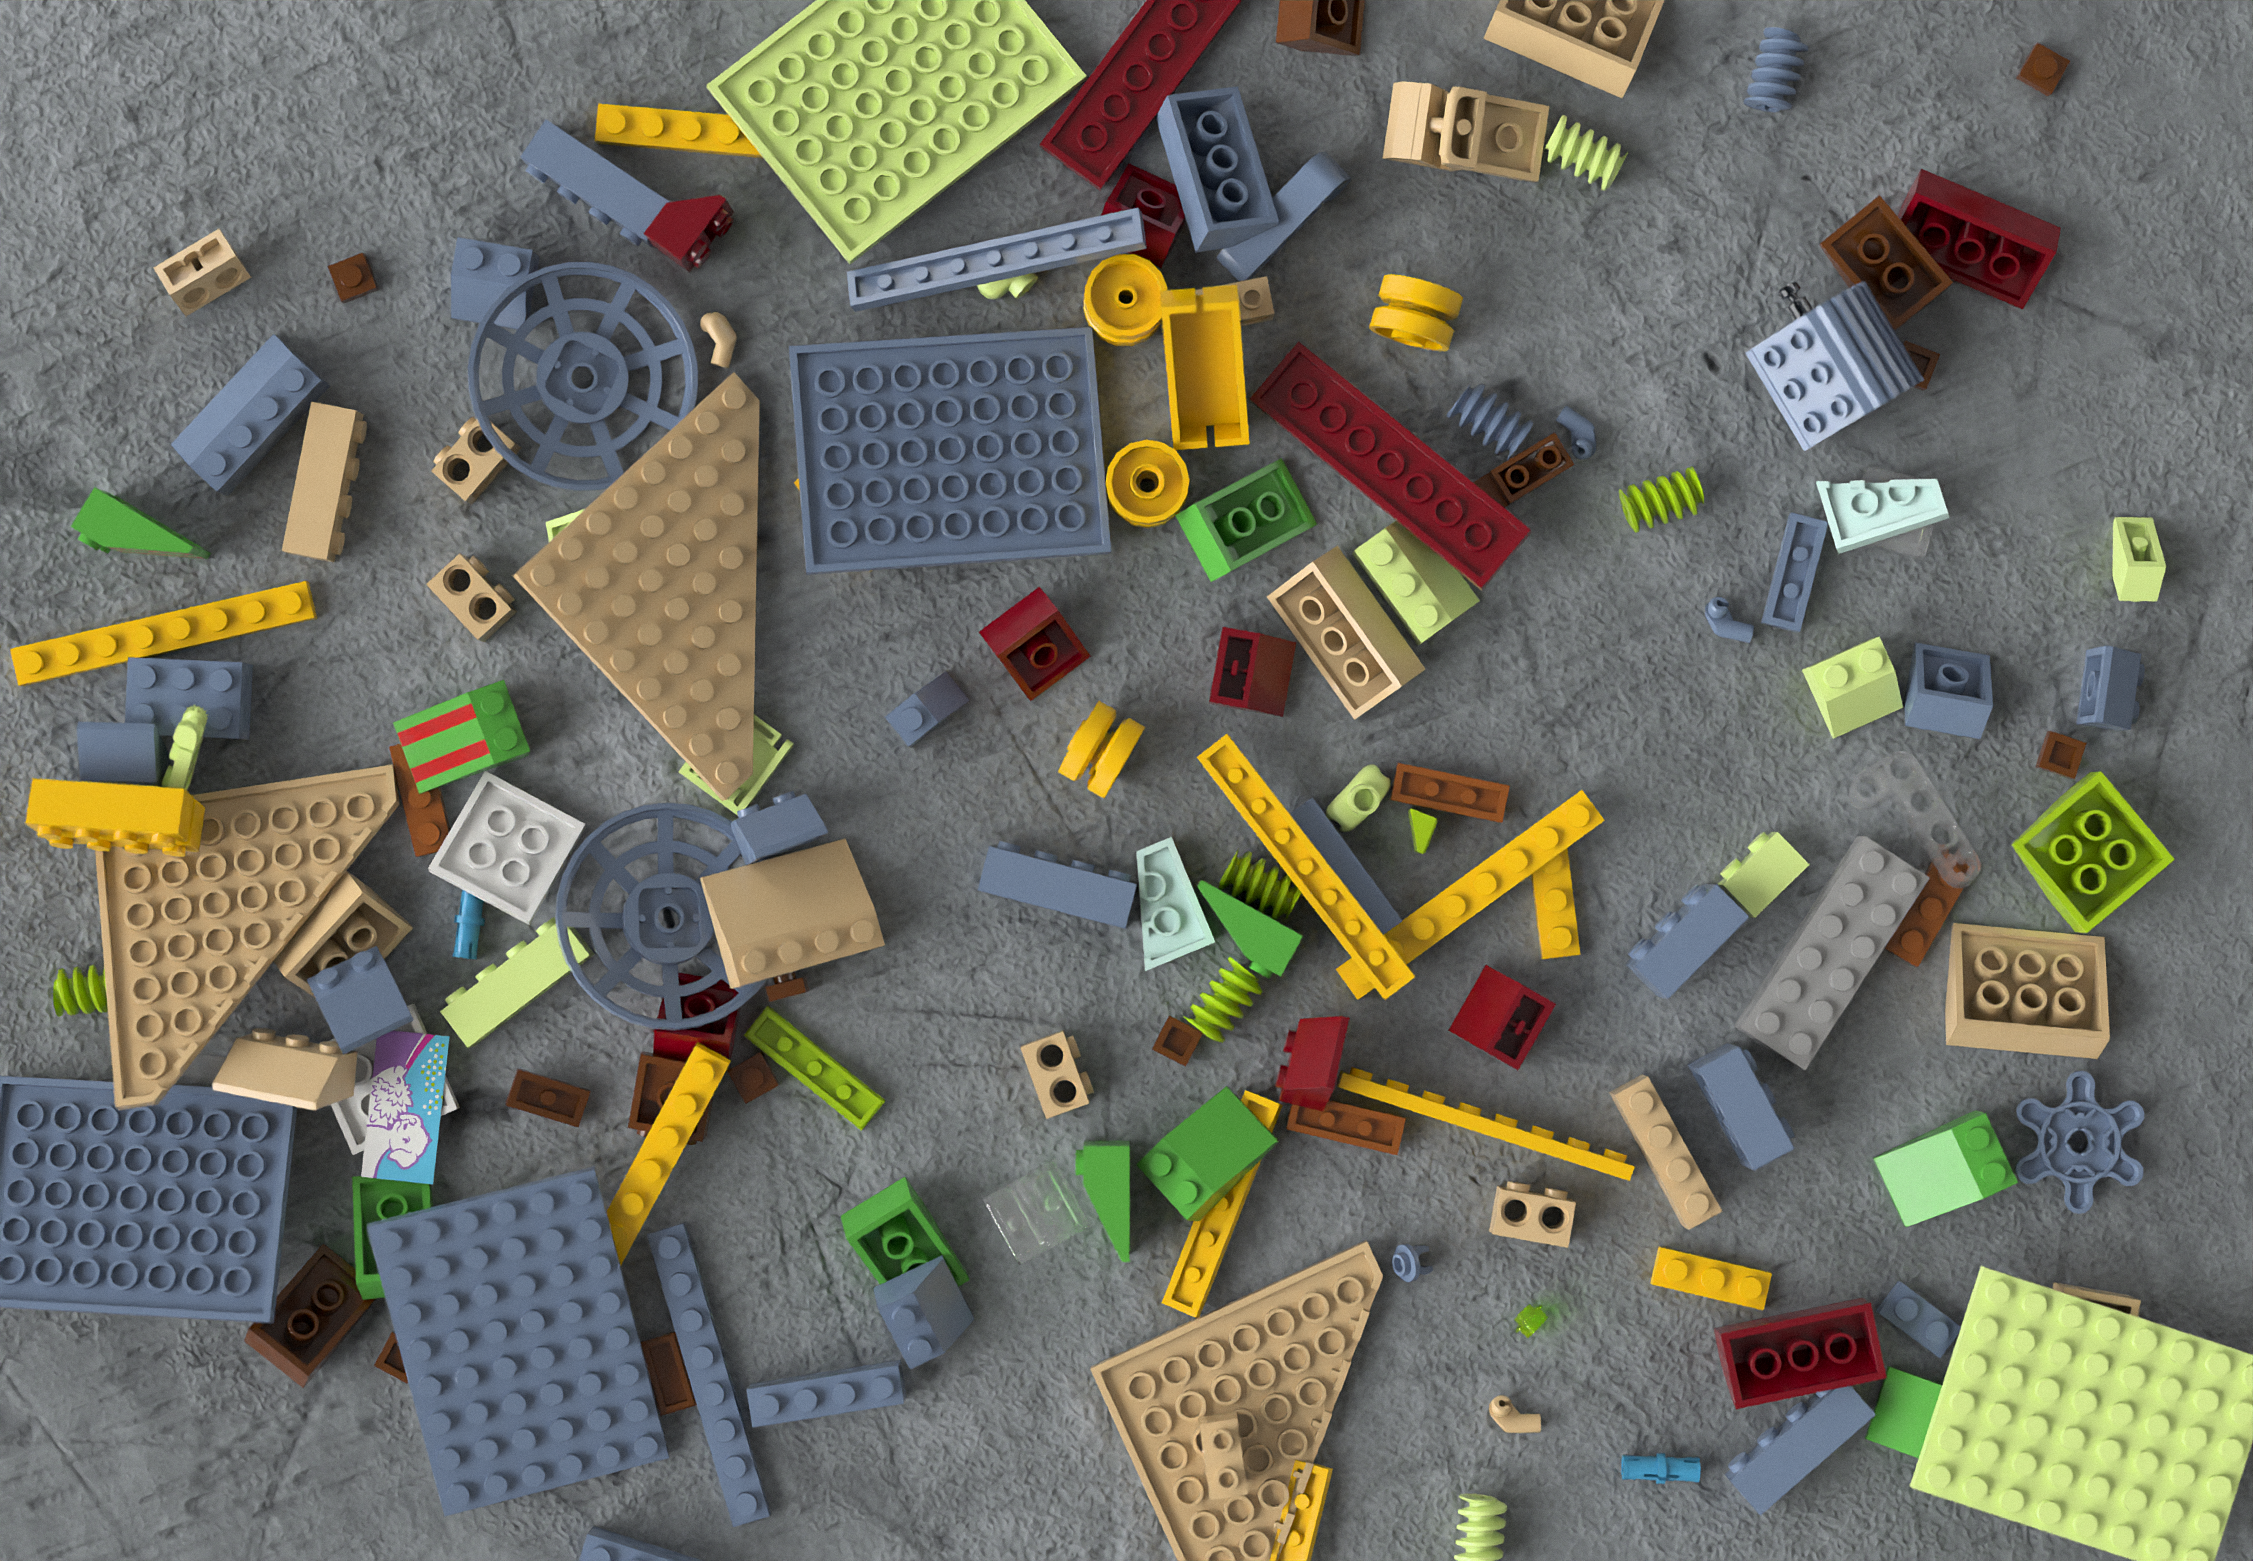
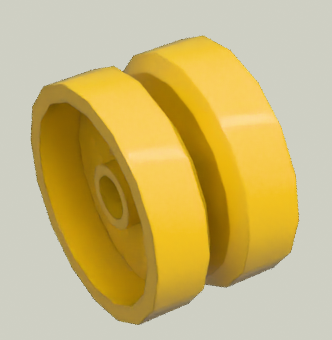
M1118 254L1103 260L1091 271L1085 285L1083 314L1088 326L1092 327V331L1101 340L1114 346H1134L1147 341L1159 329L1162 322L1160 291L1167 290L1162 273L1149 260L1135 254ZM1127 295L1133 300L1129 304H1123L1119 301L1118 296Z
M1393 274L1384 275L1378 296L1389 306H1379L1374 309L1369 329L1385 338L1409 346L1434 351H1448L1454 330L1444 321L1453 320L1458 317L1463 297L1446 287L1421 279Z
M1142 440L1130 443L1116 453L1108 466L1106 491L1109 504L1118 517L1132 526L1152 528L1166 524L1180 512L1187 499L1190 480L1186 464L1176 450L1163 442ZM1151 479L1155 484L1154 489L1151 492L1142 491L1140 488L1142 480Z
M1098 701L1088 719L1082 721L1067 747L1068 753L1058 772L1075 782L1081 779L1089 764H1092L1088 773L1091 777L1087 782V789L1104 799L1140 739L1145 727L1127 718L1122 721L1116 732L1112 731L1109 734L1108 732L1116 719V710Z

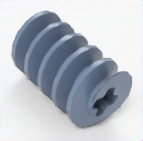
M1768 27L1763 31L1767 39L1762 40L1759 45L1763 53L1757 55L1755 63L1759 68L1754 69L1751 73V78L1755 82L1747 87V92L1751 97L1746 98L1743 103L1753 109L1765 112L1791 110L1792 104L1785 101L1783 97L1796 94V90L1787 85L1788 81L1800 80L1801 76L1791 69L1792 67L1804 66L1805 61L1795 55L1796 52H1807L1809 47L1800 42V37L1792 31L1778 27Z
M1483 383L1474 388H1471L1469 385L1447 413L1446 417L1450 419L1458 413L1462 414L1458 426L1462 428L1472 422L1473 427L1470 435L1475 437L1484 431L1485 437L1482 444L1486 447L1492 442L1497 441L1494 454L1498 456L1508 450V460L1531 431L1533 422L1529 420L1522 425H1518L1521 412L1516 411L1507 416L1508 402L1495 407L1494 404L1497 397L1495 392L1483 398L1482 394L1485 388Z

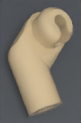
M719 312L706 313L701 318L700 326L702 331L709 333L716 343L711 364L729 368L737 340L736 333L724 315Z
M1496 1396L1489 1404L1491 1417L1504 1432H1541L1540 1414H1520L1507 1396Z

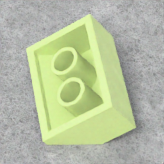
M1397 521L1384 528L1352 553L1417 645L1423 643L1480 601L1456 569Z

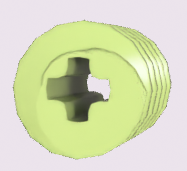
M1561 116L1545 149L1549 150L1547 162L1552 163L1561 156L1562 170L1575 163L1574 176L1579 177L1588 170V183L1592 184L1599 177H1602L1601 190L1606 191L1617 176L1628 152L1623 157H1620L1621 144L1619 143L1606 150L1608 139L1605 136L1601 137L1596 143H1593L1594 130L1589 129L1584 135L1580 136L1581 125L1578 122L1569 129H1566L1567 116Z
M1460 1494L1459 1498L1470 1504L1469 1507L1458 1509V1514L1467 1517L1468 1522L1457 1524V1529L1467 1533V1537L1457 1539L1455 1544L1466 1548V1552L1454 1555V1559L1457 1561H1495L1501 1559L1504 1552L1495 1545L1502 1544L1505 1541V1537L1495 1530L1506 1526V1521L1497 1515L1505 1513L1507 1505L1492 1496Z

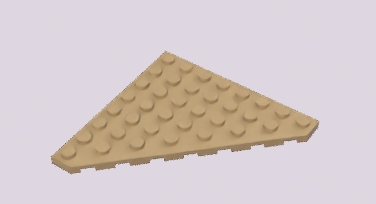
M734 372L513 575L722 801L732 795L753 774L760 400Z
M393 764L192 795L194 799L205 807L199 852L186 851L185 856H170L163 854L162 849H148L147 854L127 852L124 850L125 847L111 846L110 851L95 850L116 1108L123 1110L160 1103L400 805L397 778Z
M1367 1240L1090 1367L1178 1561H1270L1277 1529H1281L1277 1542L1281 1543L1278 1554L1279 1558L1297 1509L1295 1498L1297 1495L1303 1494L1314 1460L1325 1436L1338 1395L1343 1387L1358 1341H1360L1376 1292L1383 1278V1274ZM1236 1412L1248 1495L1210 1501L1198 1417ZM1295 1460L1306 1462L1303 1470H1294L1293 1477H1296L1297 1480L1289 1512H1287L1284 1523H1280L1282 1509L1289 1499L1288 1486Z

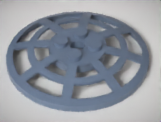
M567 262L547 266L524 276L508 287L493 302L481 320L471 345L468 362V391L473 412L482 432L494 449L510 465L531 479L552 487L573 491L607 489L624 473L616 450L623 448L633 441L650 421L671 430L695 408L698 389L697 360L692 340L683 320L671 303L653 286L636 275L614 266L594 262ZM568 275H592L608 278L621 284L611 304L589 298L564 300L557 278ZM539 283L543 284L549 305L542 307L529 316L515 334L494 324L499 314L514 298ZM634 291L648 299L661 312L671 326L676 340L654 346L652 339L643 326L624 311ZM588 310L602 313L605 316L596 334L574 332L568 311ZM553 316L560 338L552 342L545 351L525 341L527 335L538 324ZM618 322L634 334L641 344L643 351L623 357L618 348L609 341ZM486 338H489L507 348L502 367L504 395L482 401L479 384V365L482 348ZM518 354L538 366L536 370V385L515 391L513 371ZM682 354L685 366V390L682 407L677 417L657 407L662 388L660 361ZM649 365L650 389L648 399L645 402L626 392L628 388V372ZM584 367L591 371L593 382L590 387L580 389L573 384L571 375L576 368ZM538 400L543 401L545 406L555 415L546 434L540 432L528 420L520 406ZM618 406L639 415L636 422L627 431L611 440L604 418L612 414ZM510 410L512 417L519 427L533 441L540 445L531 465L520 459L504 444L492 427L488 418L489 415ZM571 422L589 424L597 445L574 446L559 441L568 423ZM554 452L577 458L601 456L608 477L594 480H574L546 473L545 470Z
M658 803L643 805L624 811L604 822L587 836L573 854L562 875L556 899L555 921L558 942L565 962L576 981L594 1001L610 1013L630 1023L652 1029L681 1030L697 1028L718 1021L738 1010L757 993L766 981L764 979L735 987L734 989L739 994L731 1001L711 1012L682 1019L680 997L702 992L716 984L720 979L729 984L723 959L707 946L714 927L700 878L729 870L728 867L741 854L730 825L731 820L711 810L690 804ZM658 818V841L635 846L616 859L601 843L609 834L628 824L644 819ZM673 818L688 819L705 824L723 833L732 842L715 857L710 852L696 845L673 841ZM658 853V874L650 876L640 883L624 868L638 858ZM673 853L692 857L705 864L707 868L695 881L687 876L676 874L673 869ZM590 854L605 871L600 876L593 890L589 912L567 911V900L572 881L581 863ZM614 879L629 894L624 904L623 912L600 913L604 894L610 882ZM665 909L674 911L679 919L678 926L673 929L664 928L658 920L659 912ZM567 927L590 929V936L595 951L609 970L595 985L586 977L575 958L569 941ZM601 929H623L624 935L631 948L617 962L606 947ZM696 957L712 970L709 975L698 981L679 986L677 964L687 962ZM642 958L652 963L662 965L663 986L646 983L628 972ZM621 981L626 986L640 993L654 997H663L666 1019L651 1018L633 1013L615 1004L606 995Z

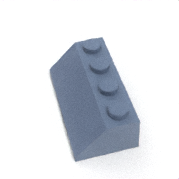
M1238 86L1167 95L1156 115V121L1195 251L1202 252L1230 248L1276 226L1279 223V219Z
M273 334L171 445L184 461L214 490L228 496L307 412L311 402H316L330 385L280 338Z

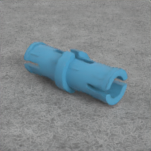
M464 890L461 893L459 915L454 917V923H457V931L452 957L477 960L480 926L485 925V918H482L484 901Z
M1657 1453L1656 1456L1622 1455L1621 1458L1622 1480H1655L1656 1484H1665V1481H1700L1701 1465L1699 1457H1666L1665 1453Z

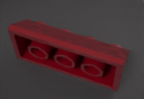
M1922 168L1898 214L1899 219L1950 279L2020 309L2025 307L2056 254L2061 227Z
M1864 1298L1713 1328L1721 1367L1735 1409L1887 1378L1871 1302Z

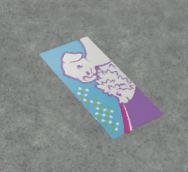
M393 1030L376 1039L361 1177L433 1184L450 1036Z

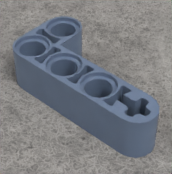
M1326 151L1317 153L1272 198L1279 223L1233 247L1224 248L1216 259L1239 282L1250 280L1325 203L1333 200L1350 183L1352 178Z

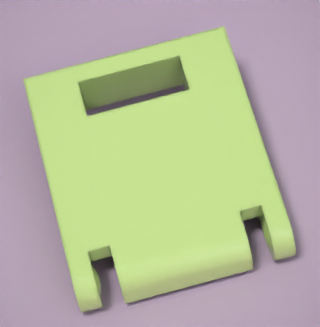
M754 714L753 774L724 801L714 793L687 762L684 763L679 773L738 815V811L751 805L792 749L794 743L787 739L778 751L774 746L782 734Z

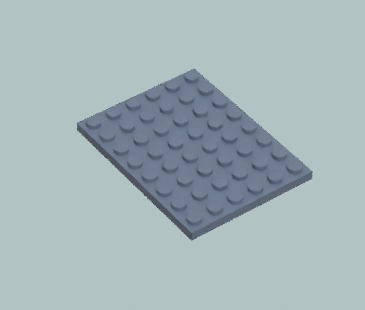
M1092 327L789 346L806 575L1111 553Z
M0 1076V1308L274 1323L297 1107L213 1090V1087L173 1085L159 1104L119 1110L115 1106L114 1082Z
M595 1166L368 1223V1234L444 1517L669 1458L667 1443Z

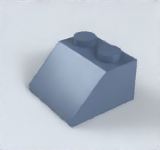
M457 237L451 271V318L480 323L493 302L508 287L524 276L537 271L540 257L531 249ZM534 286L514 298L499 314L494 324L499 327L518 329L530 315Z
M1915 642L1904 700L1905 726L1981 739L1993 707L1990 656Z
M2101 646L2086 650L2076 725L2117 731L2131 730L2132 724L2137 722L2139 715V702L2135 701L2137 686H2141L2145 672L2144 664H2140L2141 654L2113 646Z
M78 722L77 739L81 782L162 787V781L171 763V759H169L168 750L155 724Z
M794 791L773 798L774 806L760 810L759 805L756 804L737 812L739 818L731 822L730 825L745 865L759 862L813 842L828 833L824 822L807 794L796 797Z
M377 946L367 951L359 952L352 958L331 968H326L317 975L307 979L343 1054L414 1020Z
M943 1256L937 1257L873 1288L878 1310L909 1369L944 1354L974 1320V1316Z

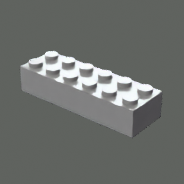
M1857 836L1734 1027L1796 1068L1806 1070L1928 882L1929 877L1867 836Z

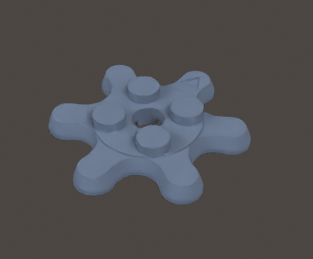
M2075 1071L2067 1078V1097L2060 1106L2054 1108L2047 1107L2034 1098L2024 1099L2018 1104L2016 1116L2023 1125L2035 1131L2038 1137V1144L2034 1152L2018 1160L2015 1172L2020 1181L2026 1184L2037 1183L2046 1176L2054 1175L2060 1178L2065 1185L2064 1201L2066 1207L2073 1213L2081 1214L2087 1212L2092 1207L2094 1200L2092 1194L2093 1186L2100 1178L2112 1177L2125 1186L2136 1185L2142 1179L2143 1167L2141 1163L2125 1154L2121 1142L2127 1131L2138 1127L2142 1123L2144 1111L2139 1103L2130 1100L2124 1101L2112 1109L2101 1107L2094 1098L2095 1080L2092 1075L2085 1071ZM2082 1131L2087 1136L2088 1144L2083 1151L2076 1153L2070 1148L2068 1140L2074 1132Z

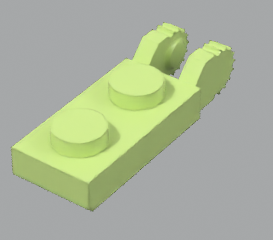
M190 705L189 708L187 707L181 722H179L175 729L176 731L173 736L175 741L169 755V759L175 762L173 766H168L162 781V787L182 788L187 791L191 784L205 732L206 720L208 719L206 711L199 706Z

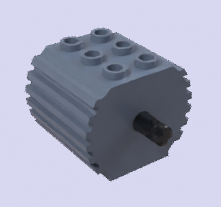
M1865 281L1845 290L1815 309L1811 307L1806 297L1799 298L1796 293L1800 289L1798 283H1789L1779 290L1778 295L1781 300L1789 299L1790 305L1787 307V310L1794 322L1745 353L1804 451L1924 380Z

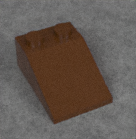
M1880 195L1819 244L1849 288L1862 281L1866 282L1895 332L1953 284L1952 280Z
M322 1244L277 1295L274 1323L254 1322L248 1328L244 1342L304 1388L328 1361L377 1298L363 1300L356 1284V1269L325 1244Z

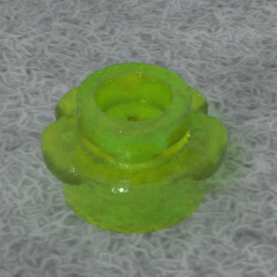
M1529 1303L1514 1318V1321L1518 1324L1515 1332L1518 1333L1520 1331L1528 1339L1548 1319V1316L1541 1310L1543 1306L1539 1304L1534 1308Z

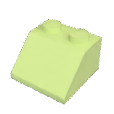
M1880 636L1869 639L1802 669L1833 739L1903 708L1896 672Z

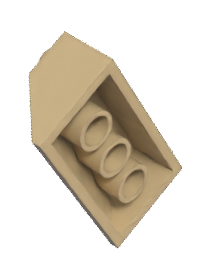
M1338 546L1311 562L1267 596L1354 720L1425 670L1423 664Z

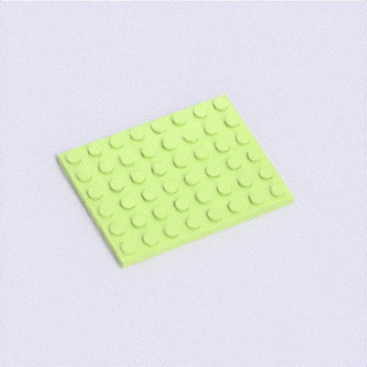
M816 0L707 84V89L847 262L852 264L1086 80L1087 76L1025 0Z
M1981 1266L1910 1486L1914 1489L2134 1561H2215L2253 1442V1354Z

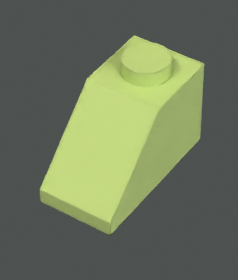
M2114 517L2113 580L2119 601H2157L2166 564L2153 518Z

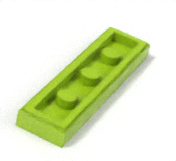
M769 1005L743 1035L861 1131L886 1101Z

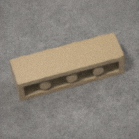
M311 402L282 546L283 552L328 562H335L336 555H341L345 541V534L341 532L343 517L348 518L352 507V496L348 495L350 481L356 480L359 471V459L355 458L358 443L362 444L364 442L367 430V423L363 421L364 415L360 412Z
M1642 1074L1609 1092L1682 1226L1690 1230L1721 1213L1722 1210L1649 1077Z

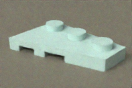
M1937 479L1890 480L1885 483H1866L1865 480L1850 481V483L1831 484L1830 481H1816L1839 554L1950 518Z
M1172 837L1136 851L1145 971L1215 943Z

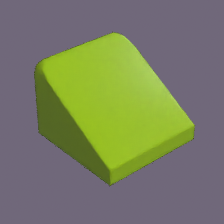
M1410 808L1408 809L1414 850L1418 854L1426 853L1438 821L1435 817Z

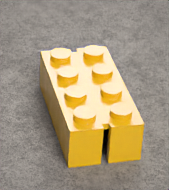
M1237 285L1203 287V295H1195V288L1160 291L1173 449L1208 448L1206 426L1214 425L1215 447L1249 444Z
M32 778L25 823L38 832L37 836L45 838L50 842V846L71 849L73 848V843L87 844V848L96 851H110L111 846L125 847V851L136 854H147L148 849H162V853L166 855L185 856L186 851L199 852L205 807L182 788Z

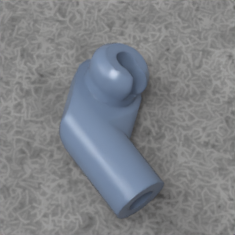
M1566 405L1555 421L1571 431L1573 455L1580 460L1588 459L1596 450L1595 427L1592 422Z
M1722 597L1712 598L1705 607V617L1713 632L1719 637L1750 643L1754 625L1734 621L1727 608L1729 606L1728 601Z

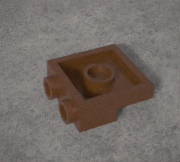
M642 1051L639 1059L628 1128L636 1129L638 1135L647 1137L688 1059ZM712 1098L686 1145H696L697 1141L703 1142L706 1138L713 1103Z

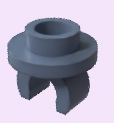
M1409 1244L1397 1246L1392 1258L1394 1272L1405 1282L1417 1280L1419 1274L1431 1273L1433 1271L1432 1266H1420L1418 1258L1421 1253L1429 1251V1246H1411Z

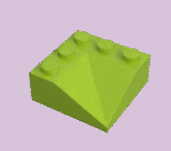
M2101 771L2089 772L2060 796L2011 844L2051 904L2072 929L2078 933H2088L2175 860Z

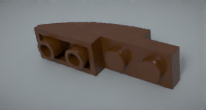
M1554 432L1494 468L1473 483L1502 507L1506 508L1575 464Z

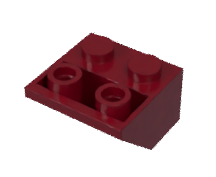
M721 195L667 202L646 229L644 235L656 249L690 272L694 266L700 268L705 263L711 253V249L708 247L716 236L722 238L728 232L734 222V219L731 218L734 211L728 201Z
M1222 627L1208 704L1283 717L1296 642L1261 633Z
M1485 965L1448 1031L1512 1068L1519 1070L1556 1003Z

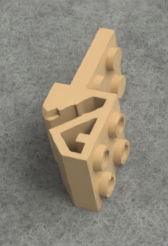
M1404 81L1393 83L1383 159L1447 171L1467 170L1527 182H1538L1549 106L1489 95L1485 91L1453 86L1451 91L1448 92L1445 89L1428 83Z

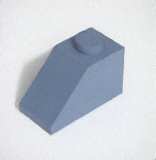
M945 671L912 694L886 715L885 718L908 747L912 748L970 700Z

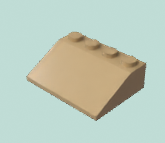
M1500 0L1483 39L1623 98L1637 70L1664 0Z
M846 839L700 878L731 989L885 946L875 908Z
M1953 923L1945 1005L1946 1045L2098 1059L2110 1040L2105 937Z

